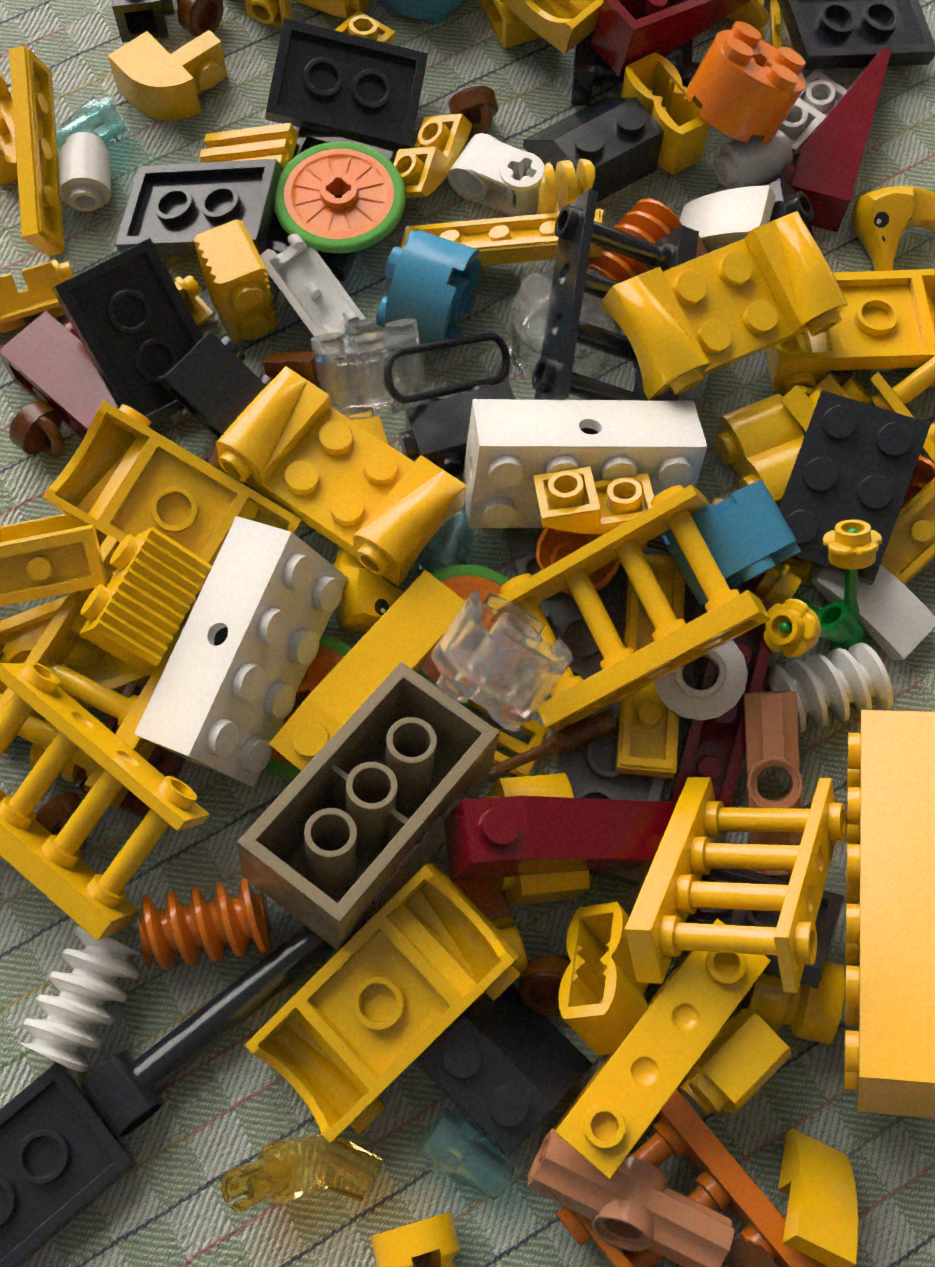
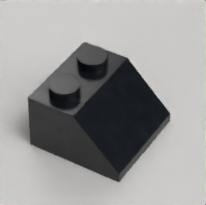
M636 97L602 98L524 139L523 147L527 152L538 156L544 163V166L547 163H551L554 172L559 161L570 160L573 163L575 173L579 159L591 161L595 167V180L592 190L598 192L597 202L657 170L664 130Z
M513 984L495 1001L484 993L416 1059L418 1067L506 1158L511 1155L592 1065L545 1016L533 1012L523 1004L519 997V990Z

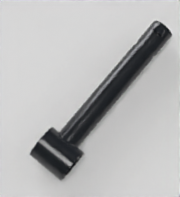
M304 926L290 940L282 943L136 1060L129 1050H124L112 1056L92 1071L83 1080L80 1087L114 1136L120 1139L128 1135L150 1119L164 1105L165 1100L158 1092L160 1088L303 975L310 966L319 962L334 948Z

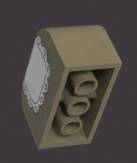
M400 662L237 841L243 877L335 950L339 951L428 863L446 841L443 820L462 799H477L491 772L499 731L407 665Z

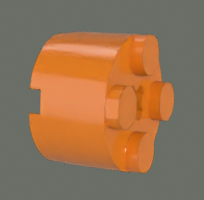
M736 21L731 30H722L716 35L686 89V97L690 103L695 95L703 105L698 114L722 133L747 143L752 135L763 136L760 144H768L776 135L806 86L805 77L801 72L806 62L801 55L790 48L780 47L776 49L761 40V33L750 24Z

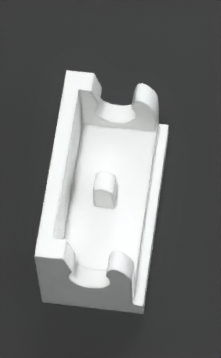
M291 234L288 236L290 246L285 251L276 254L275 251L267 249L260 257L270 277L318 343L329 354L367 326L369 322L318 252L307 247L298 234Z

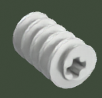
M862 642L850 646L848 651L841 648L834 649L828 653L827 657L821 654H814L808 657L805 663L798 659L791 660L786 663L784 669L777 665L767 667L761 692H797L798 734L806 731L807 714H810L818 728H822L828 725V709L830 708L839 722H844L850 718L849 703L853 704L860 716L861 710H872V697L882 711L892 709L894 703L892 685L883 662L869 645Z
M77 926L74 934L85 946V949L66 948L63 950L61 956L73 971L71 973L51 972L48 979L60 991L59 996L38 995L35 1002L47 1014L45 1020L26 1018L22 1025L32 1035L34 1041L33 1043H19L72 1070L88 1072L91 1067L90 1063L81 1055L79 1049L80 1047L101 1048L103 1041L91 1027L93 1024H114L116 1019L104 1006L106 1000L126 1002L128 995L116 981L118 977L138 979L141 973L128 959L130 955L141 954L110 937L97 941L81 926Z

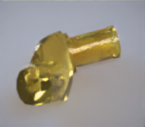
M322 1134L270 1142L262 1148L256 1161L229 1169L223 1176L221 1192L226 1203L242 1195L246 1196L235 1201L231 1206L233 1211L239 1213L248 1211L253 1206L269 1199L276 1203L285 1204L322 1188L363 1202L383 1159L340 1136L331 1143Z

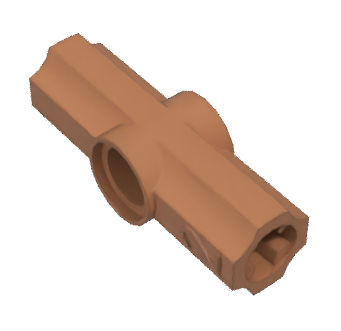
M763 691L743 693L746 748L745 782L747 786L748 808L801 809L803 782L799 765L797 692ZM777 766L788 771L790 777L789 786L785 792L778 796H766L757 789V777L767 767ZM749 832V844L800 845L802 840V833ZM750 870L766 875L792 874V871Z
M551 1129L544 1137L527 1177V1188L592 1220L591 1226L593 1231L610 1245L629 1251L649 1249L683 1267L722 1266L725 1257L730 1252L735 1229L731 1226L732 1219L667 1187L666 1175L647 1161L626 1156L611 1178L608 1179L555 1134L554 1129Z

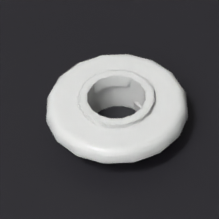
M733 640L701 656L713 661L718 668L717 681L709 689L697 690L688 686L683 680L684 666L655 681L656 692L669 709L682 717L701 721L720 717L735 707L745 692L748 671L744 655Z

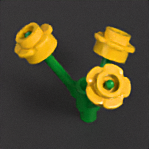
M844 520L835 525V531H829L823 537V545L828 546L829 562L836 567L845 569L844 600L842 602H833L821 609L796 595L795 592L802 579L789 571L791 566L788 564L784 565L780 571L772 567L765 572L752 593L759 597L761 601L775 604L767 612L770 620L764 622L766 625L764 640L771 651L774 653L783 652V655L788 658L799 657L813 648L818 639L829 640L837 648L846 649L847 651L850 646L861 642L871 646L869 640L863 635L864 627L858 620L860 612L857 600L858 569L869 567L876 561V551L879 550V545L882 544L881 535L871 530L870 524L861 520Z

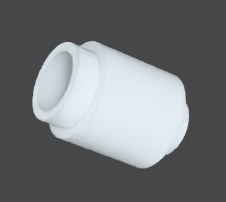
M778 130L772 141L768 144H760L763 136L752 135L748 143L736 139L722 144L719 156L715 159V172L719 182L723 186H728L729 189L757 186L780 178L786 165L792 166L793 162L791 144L785 133Z
M78 132L70 135L60 149V197L65 203L79 211H94L105 206L111 198L110 152L100 137L87 132Z

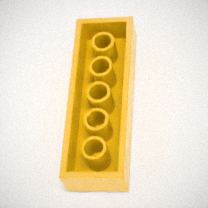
M861 710L860 733H848L845 964L858 966L846 965L845 1026H858V1031L845 1030L844 1090L857 1091V1112L935 1119V712Z

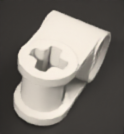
M479 133L470 139L448 171L447 179L452 189L466 200L478 202L509 217L535 215L544 163L533 153L507 145L491 135ZM528 167L530 168V177L527 176ZM513 195H516V205L513 204Z

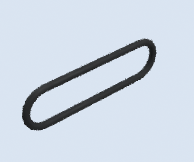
M490 332L402 347L392 351L387 357L383 369L384 383L393 399L399 403L408 404L468 391L482 384L496 385L502 382L508 374L510 354L503 338L496 333ZM488 340L496 342L502 353V368L495 377L411 395H402L393 384L392 367L395 360L401 356Z

